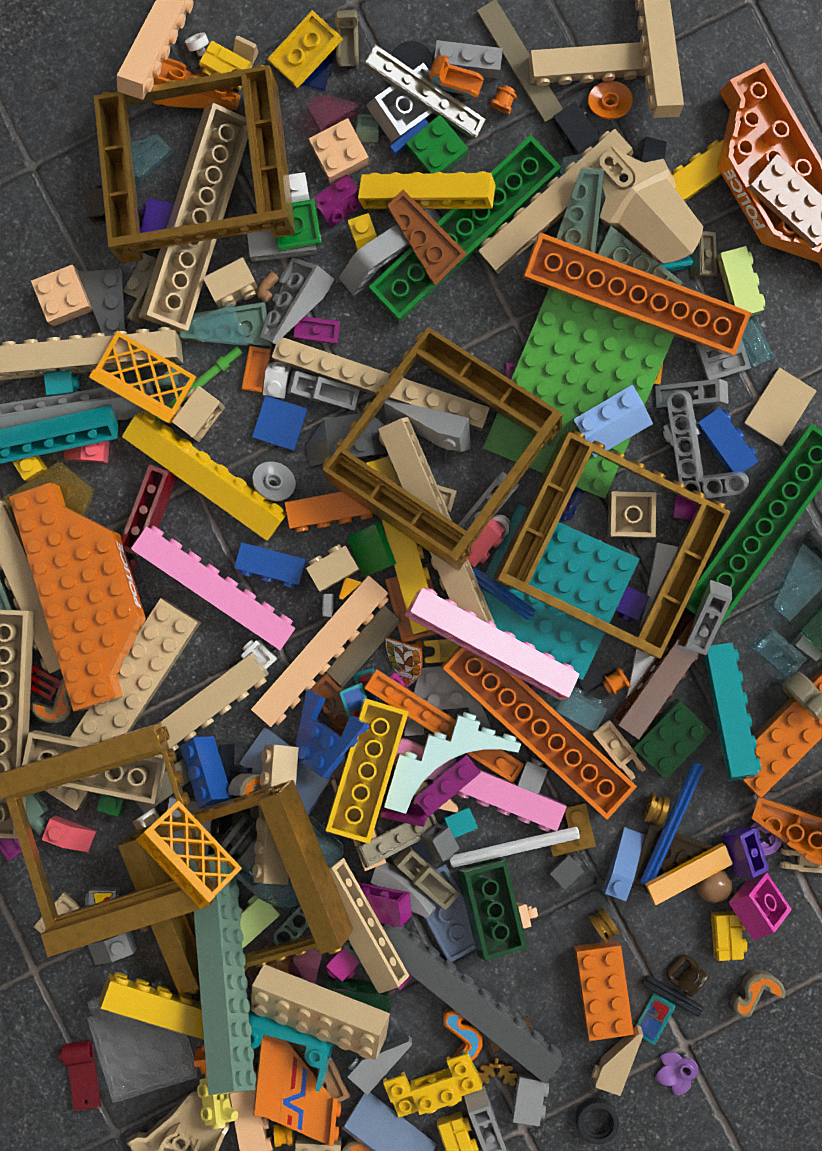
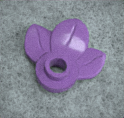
M675 1052L661 1054V1060L665 1066L657 1072L655 1080L662 1085L672 1086L674 1095L686 1093L691 1087V1080L698 1074L697 1063L691 1058H682ZM683 1068H689L691 1072H684Z

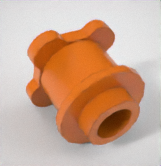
M503 85V87L497 88L496 91L498 93L495 99H492L490 107L503 114L510 115L512 102L517 99V95L513 88Z
M620 667L616 668V672L608 677L605 675V681L602 682L607 692H613L614 695L624 687H631Z

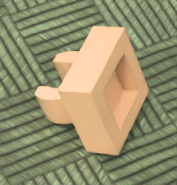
M516 902L522 928L531 927L530 919L538 916L536 907H527L526 904Z

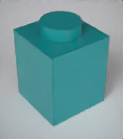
M71 370L44 373L47 396L77 392V389H80L79 377L75 376V373Z
M469 805L458 809L457 812L444 815L445 822H442L443 826L449 827L454 838L478 828Z

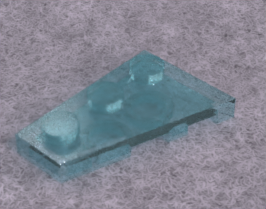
M802 544L773 605V608L788 622L822 589V560L805 544Z

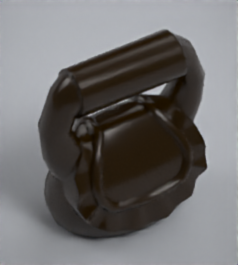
M685 954L679 955L667 969L669 981L674 986L682 989L689 997H693L709 979L707 972L700 968L692 957ZM688 961L690 964L689 968L679 979H675L673 976Z

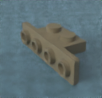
M143 253V260L138 262L123 290L127 295L137 299L127 318L141 327L145 325L147 320L140 318L139 315L157 261L156 258Z

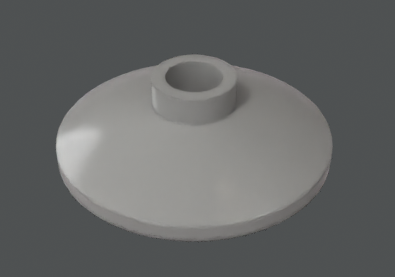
M264 462L260 464L252 476L255 490L262 497L271 501L285 500L295 490L296 481L293 473L286 466L278 462Z

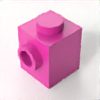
M342 946V949L334 953L327 961V972L335 980L339 978L343 981L346 977L350 979L357 972L356 966L360 961Z

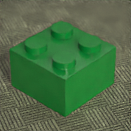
M441 115L406 142V151L425 174H433L435 172L448 173L468 156L469 148Z

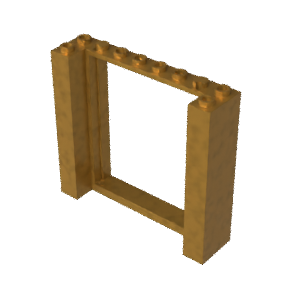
M256 65L254 68L234 69L226 73L216 72L209 76H193L186 80H170L164 84H153L151 92H147L143 100L121 92H103L101 95L94 96L108 247L121 264L143 260L142 251L265 230H270L274 238L296 235L279 91L269 65ZM242 86L257 213L140 233L127 106Z
M428 327L425 332L419 333L414 347L405 352L399 367L393 368L388 382L378 388L373 402L367 403L364 407L361 418L352 423L349 429L350 433L346 438H342L338 442L335 453L326 458L322 470L329 484L459 571L471 555L472 545L544 445H550L561 430L563 413ZM417 359L535 436L467 531L349 453V450Z
M574 430L572 433L567 432L561 436L493 580L572 616L649 656L661 659L731 511L725 509L726 505L719 501L713 500L711 502L706 500V495L694 490L692 493L686 490V485L674 480L672 483L665 479L666 475L655 470L653 473L646 470V466L634 460L632 463L626 460V456L614 450L611 453L605 450L606 446L598 441L593 440L591 443L585 440V435ZM591 453L699 505L636 636L529 585Z
M162 722L0 773V799L4 797L6 799L46 930L41 934L47 957L200 910L172 879L58 915L22 801V797L162 754L176 802L179 800L189 811L190 800L187 792L183 793L181 787L183 777L180 770L176 771L174 764L177 761L174 749L169 748L167 742L170 739L169 732L166 726H162ZM188 828V839L199 840L195 829ZM190 844L193 856H199V845ZM195 861L198 872H200V862ZM205 861V873L211 872L209 861ZM205 877V885L212 892L216 888L215 881ZM216 896L203 908L210 907Z
M294 780L190 812L201 824L260 805L312 935L244 954L246 959L244 971L251 966L261 967L268 961H282L289 955L300 956L313 948L319 950L320 954L326 952L334 954L342 949L343 944L348 940L349 935L353 931V927ZM181 816L172 818V822L183 823ZM150 826L135 830L118 845L136 891L172 880L136 841ZM157 826L154 829L160 837H167V826ZM172 827V833L182 830L183 828ZM194 912L152 924L151 928L179 995L187 992L188 994L198 992L200 990Z

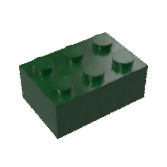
M675 699L649 726L647 733L641 736L639 740L636 739L630 746L666 780L712 731L680 700Z

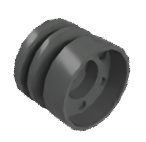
M248 813L234 821L220 842L224 849L227 845L232 848L228 853L230 856H233L236 852L239 854L236 862L246 873L255 864L256 854L254 852V845L257 841V833L253 831L257 820L254 819L249 827L244 824L250 817Z

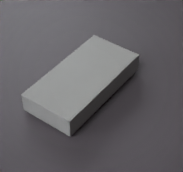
M324 594L322 615L332 617L334 594Z

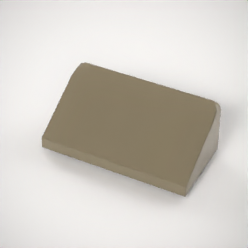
M702 231L696 249L689 255L693 260V264L689 268L690 277L717 276L715 232Z

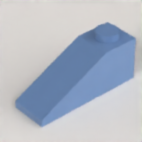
M623 827L602 887L605 894L627 901L634 881L645 834Z

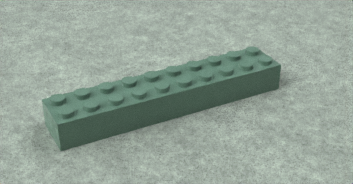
M215 854L207 855L206 857H215ZM190 860V869L193 872H198L195 860ZM209 862L211 872L208 873H215V862ZM220 862V874H230L233 871L227 863ZM236 875L215 895L216 898L210 907L194 911L208 1095L255 1090L256 1074L253 1071L254 1051L251 1047L250 1038L252 1027L249 1023L248 1015L250 1004L246 993L248 981L244 971L246 959L242 948L244 936L240 926L242 914L238 904L239 887ZM210 878V880H211V881L214 880V881H215V884H216V879H215V878Z

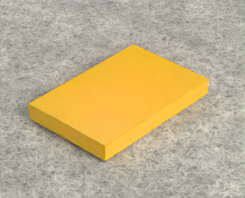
M312 10L267 60L298 88L343 39Z

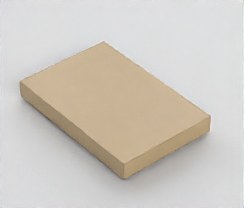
M779 367L743 424L777 446L782 447L815 395L816 390Z

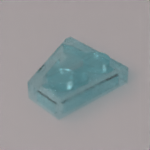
M158 134L149 136L145 140L131 142L135 176L142 181L173 153L172 149Z
M233 304L191 320L200 342L249 345Z

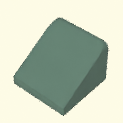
M357 114L356 134L360 142H378L379 124L373 115Z
M171 368L172 373L177 372V370ZM175 375V376H173V377H174V381H175L176 387H178V386H179L178 375ZM170 377L158 380L160 389L173 388Z

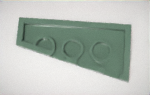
M581 167L556 237L559 240L594 253L604 169Z
M609 226L597 254L675 284H682L679 278L614 227Z
M265 302L194 313L189 330L180 333L181 338L185 340L272 347L271 342L260 337L267 318Z

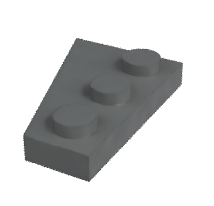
M123 270L78 271L101 332L105 336H112L113 332L126 331Z

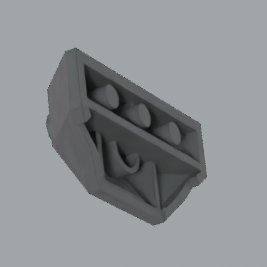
M363 413L324 419L306 445L309 466L323 465L326 458L332 456L337 450L338 442L342 438H346L350 433L349 429L355 420H359ZM374 417L349 450V453L358 459L388 455L386 447L379 440L380 433L378 429L385 425Z

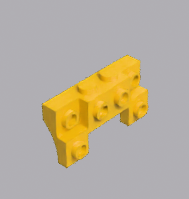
M468 1050L464 1051L465 1054L450 1058V1056L446 1057L449 1068L411 1080V1086L405 1072H402L401 1076L389 1080L384 1078L383 1084L390 1102L394 1104L398 1117L417 1111L419 1115L431 1114L439 1108L456 1105L462 1101V1096L482 1090V1081Z

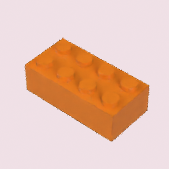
M612 940L608 943L598 942L574 946L585 1028L589 1041L634 1035L622 949L619 941Z

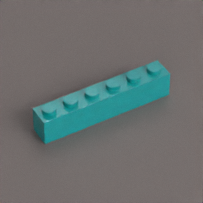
M112 405L0 429V464L117 439L118 420Z
M733 643L711 645L707 655H704L727 778L728 781L755 778L759 774L758 771H761L760 759L755 757L754 749H756L757 745L755 736H751L750 732L752 719L750 713L747 714L745 705L748 704L746 692H742L743 674L737 667V662H739L738 650L734 649Z

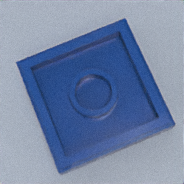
M265 395L252 438L295 451L308 409Z

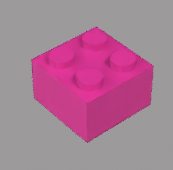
M767 872L746 880L729 901L732 910L736 913L753 940L775 933L792 910Z

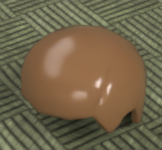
M721 870L697 883V893L703 901L709 903L722 902L731 894V878L725 871Z

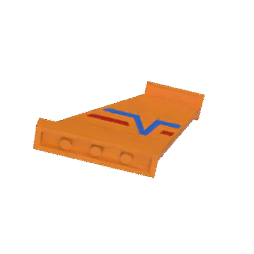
M263 1035L259 1050L253 1115L268 1118L329 1146H334V1141H338L339 1127L335 1126L336 1117H340L341 1103H337L338 1098L331 1097L323 1085L320 1091H315L318 1079L287 1041Z

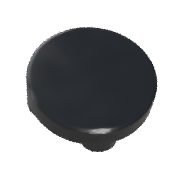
M416 41L401 43L391 54L412 70L424 63L430 71L433 64V56L430 50L424 44Z

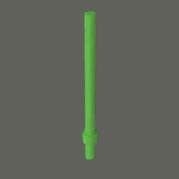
M236 346L226 356L218 358L214 366L194 381L188 393L193 388L197 389L198 386H204L220 371H225L229 368L230 363L241 355L242 351ZM176 397L166 406L172 409L177 401ZM155 416V418H156L157 421H159V422L162 421V419H160L159 417Z

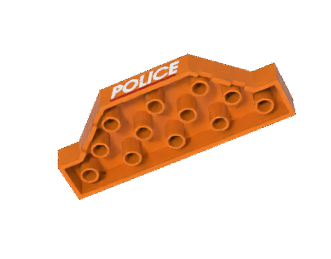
M763 63L729 80L719 91L730 113L717 167L762 244L817 262L822 268V241L813 249L748 189L772 158L778 154L822 195V160L766 63Z
M50 482L10 496V502L73 711H83L124 697L117 675L146 617L120 534L66 507L60 486Z

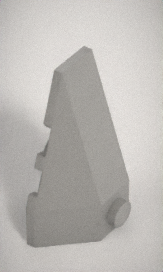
M292 257L281 275L279 283L282 286L279 294L274 295L273 301L275 306L273 311L267 315L260 337L276 344L324 298L335 279L318 265Z
M389 399L384 403L386 417L393 421L408 417L414 432L435 445L459 452L470 450L472 445L468 417Z

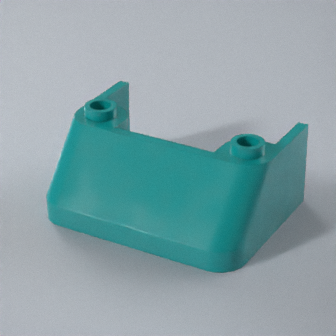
M250 1006L248 1015L249 1023L252 1027V1034L250 1036L251 1047L253 1049L257 1048L262 1042L263 1035L307 1046L305 1051L307 1063L310 1066L320 1068L315 1091H320L326 1079L334 1044L328 1041H321L308 1033H301L288 1025H281L268 1017L258 1016L255 1012L251 1011Z

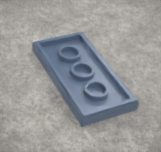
M264 727L239 764L243 767L252 768V773L261 774L263 770L261 755L264 745H291ZM297 761L296 788L306 813L309 815L334 778L331 776L323 778Z
M444 863L435 869L460 895L446 910L430 898L435 904L436 909L429 918L424 917L446 959L453 962L476 948L464 897L447 865Z
M363 1092L342 1126L345 1132L370 1151H433L437 1145L403 1117H398L394 1110L372 1093L367 1095Z

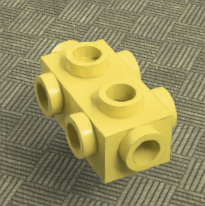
M205 1074L206 1078L200 1079V1085L197 1088L198 1095L202 1098L203 1108L200 1111L201 1119L205 1121V1126L212 1125V1130L226 1127V1122H231L238 1118V1112L232 1110L230 1094L208 1095L207 1074Z

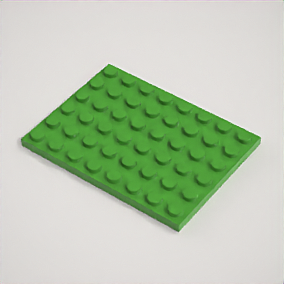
M549 289L511 380L563 413L562 428L550 445H544L529 468L544 473L561 436L567 432L572 433L573 430L579 432L572 419L628 386H634L645 406L674 335ZM497 413L483 449L517 462L535 436L500 413ZM631 437L607 451L613 453L615 450L624 454ZM591 453L575 487L605 499L619 466L600 456L594 458Z

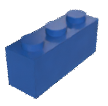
M719 407L699 421L697 425L701 435L727 472H744L759 462L756 458L758 455L752 446H747L743 440L745 437L742 431L732 425L730 422L732 418L725 409L722 411Z
M241 542L234 568L240 569L239 574L252 577V573L261 575L260 580L273 583L274 579L282 581L283 586L294 588L295 584L301 585L307 560Z
M214 736L192 737L180 746L198 808H206L232 799V795H228L229 784Z

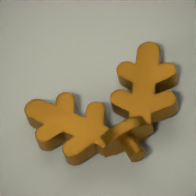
M494 1057L493 1062L480 1065V1069L483 1071H478L482 1084L484 1081L486 1084H489V1074L491 1077H495L494 1068H499L497 1075L498 1077L504 1075L503 1083L507 1084L509 1082L511 1086L516 1085L515 1078L517 1073L515 1071L510 1072L513 1070L512 1064L504 1065V1062H499V1057Z

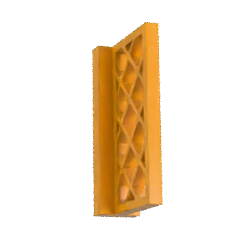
M117 331L89 378L165 422L172 424V420L194 383L196 376ZM120 338L128 342L130 351L117 353L116 344ZM132 345L136 346L139 349L133 350ZM146 352L149 363L137 366L134 353ZM131 354L134 367L122 370L119 357ZM151 356L155 357V358L158 359V360H157V361H152V357H151ZM116 359L119 371L109 373L102 369L107 360ZM162 362L167 364L169 374L157 377L154 364ZM151 366L154 378L141 381L138 369ZM171 367L177 370L178 372L172 373ZM135 370L138 382L133 384L126 383L123 373ZM120 374L121 379L117 378L114 375ZM184 374L190 378L186 386L176 388L173 376ZM170 377L173 390L161 393L158 380ZM155 381L158 394L148 396L144 392L143 384ZM139 385L140 390L136 389L134 386ZM183 390L179 396L177 391ZM175 393L177 401L172 409L164 405L162 395ZM159 397L160 402L155 400L154 398Z
M179 800L136 839L200 909L207 905L242 869ZM175 809L182 814L183 823L172 822V812ZM157 826H167L168 838L160 837L154 829ZM172 827L183 828V839L173 838ZM188 828L195 829L199 833V840L188 839ZM173 843L183 844L184 855L176 854L173 851ZM188 844L199 845V856L189 855ZM204 845L211 846L215 850V857L204 856ZM189 860L200 862V872H193L189 868ZM205 861L215 862V873H205ZM220 862L227 863L233 871L230 874H220ZM205 877L216 879V888L212 892L205 885Z

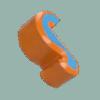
M445 55L435 57L429 73L430 81L440 89L452 93H461L465 98L469 99L478 97L484 81L482 75L477 72L450 65L449 59Z
M448 1007L443 1013V1024L464 1041L453 1057L465 1054L464 1051L468 1050L473 1061L483 1046L482 1032L469 1021L464 1020L465 1018L453 1008Z

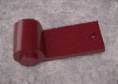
M89 1039L63 1044L62 1049H59L58 1055L60 1063H64V1066L68 1067L74 1111L101 1107L92 1041Z

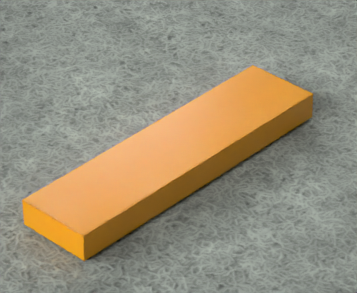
M720 843L645 883L652 902L658 905L733 863L726 846Z

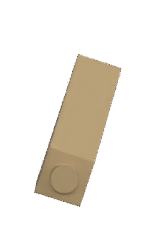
M636 1025L633 1028L634 1035L624 1036L601 1057L598 1065L595 1064L591 1077L594 1078L596 1088L621 1096L643 1038L641 1026Z

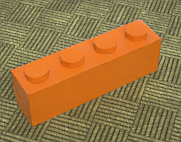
M343 492L285 502L289 528L291 530L295 529L296 533L308 531V526L317 525V529L329 527L330 522L339 521V524H346L352 522L351 518L360 517L361 520L374 518V513Z

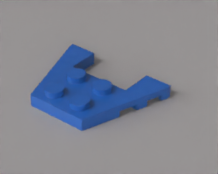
M307 689L296 747H299L298 762L319 776L329 778L345 758V752L350 746H355L358 742V736L362 732H366L370 725L357 717L350 716L341 736L317 720L326 698Z

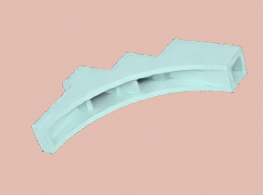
M463 712V715L457 714L450 740L446 739V734L434 731V735L428 734L421 759L417 758L418 754L405 751L404 754L399 753L384 807L406 814L410 802L422 782L435 769L450 759L483 749H502L519 752L521 743L516 741V736L504 733L502 737L495 735V730L482 727V730H478L480 721L476 720V715L467 712Z

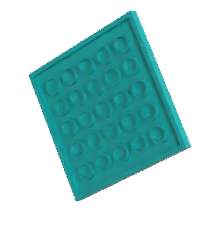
M520 504L517 505L510 520L511 529L499 544L485 573L493 579L527 507ZM558 522L529 585L610 624L640 559ZM499 583L535 609L533 616L527 620L480 587L498 630L514 634L516 636L515 639L522 643L528 642L534 645L535 650L552 655L555 658L554 660L561 664L571 665L574 671L579 673L578 678L584 679L605 635L604 632L516 589Z

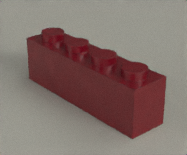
M149 464L121 538L125 551L140 556L131 549L146 526L151 528L154 525L159 528L177 480L175 474Z

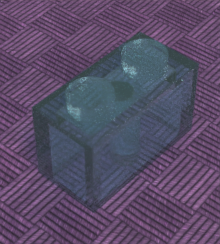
M574 686L570 697L562 701L559 700L554 710L585 728L596 732L607 708L603 707V701L592 696L591 700L584 697L583 694L585 692Z

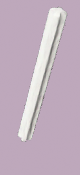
M577 827L567 828L455 854L450 859V863L455 868L580 838Z

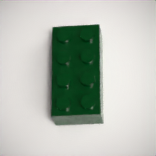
M497 858L458 869L477 956L487 961L527 949L507 861Z

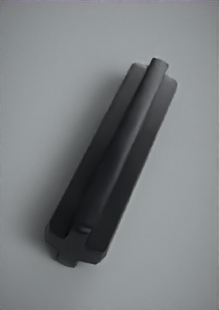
M649 975L644 977L642 981L644 988L697 1017L701 1015L704 1008L701 1004Z

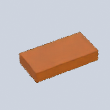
M249 346L242 390L263 394L265 371L270 363L271 349Z

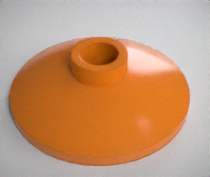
M605 81L596 85L591 90L588 98L591 111L596 116L608 120L617 119L627 114L633 102L632 93L629 88L616 81Z

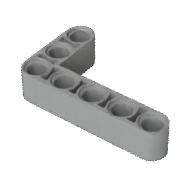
M423 209L436 223L441 219V216L435 209ZM396 224L360 248L343 270L339 279L353 296L366 287L378 268L411 247L399 226Z
M685 390L672 393L668 397L667 406L679 482L686 485L685 489L688 491L689 484L696 485L698 491L706 495L705 499L740 494L749 484L748 476L743 472L703 476L691 395ZM677 395L684 399L683 407L676 404L675 398ZM679 418H684L687 421L686 429L679 426ZM683 440L690 442V450H685L682 447ZM686 462H691L694 465L693 472L686 470ZM733 478L740 479L742 483L741 488L733 486ZM711 481H716L719 484V491L712 490L710 487Z

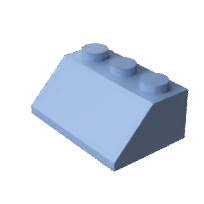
M633 385L628 386L572 419L579 432L585 435V440L591 443L593 440L598 441L606 446L605 450L611 449L653 424Z

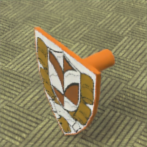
M385 637L390 663L396 674L408 687L417 680L421 673L423 643L417 641L410 645Z

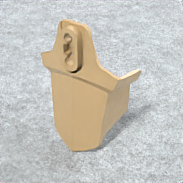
M611 147L594 162L593 168L604 169L602 187L606 199L599 218L603 222L606 231H608L611 225L653 259H658L661 263L678 261L694 252L700 241L703 226L675 190V179L664 159L644 163L632 158L616 147ZM606 159H613L612 167L605 165ZM622 175L628 176V180L626 182L620 181V177Z
M192 1091L147 1133H135L127 1138L126 1144L131 1147L132 1151H219L222 1140L230 1128V1122L225 1123L226 1127L212 1130V1125L205 1126V1121L200 1116V1111L203 1108L202 1098L199 1097L197 1091Z

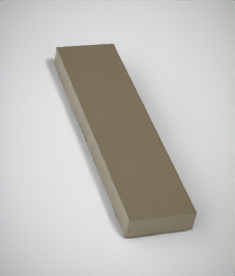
M384 605L326 672L340 686L344 687L401 620Z
M434 813L428 816L424 827L403 822L372 838L370 844L363 843L356 848L364 867L368 868L422 840L420 836L436 823L438 824Z

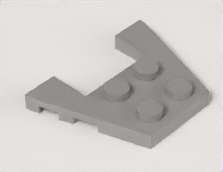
M440 666L423 667L421 669L414 690L415 694L440 710L468 707L469 713L476 715V720L480 721L478 730H482V727L490 728L482 705ZM408 717L404 735H423L424 726Z

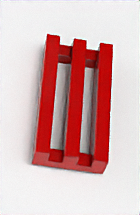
M32 664V671L55 682V685L52 686L31 674L32 681L51 690V692L48 693L31 684V690L52 700L59 688L61 679Z

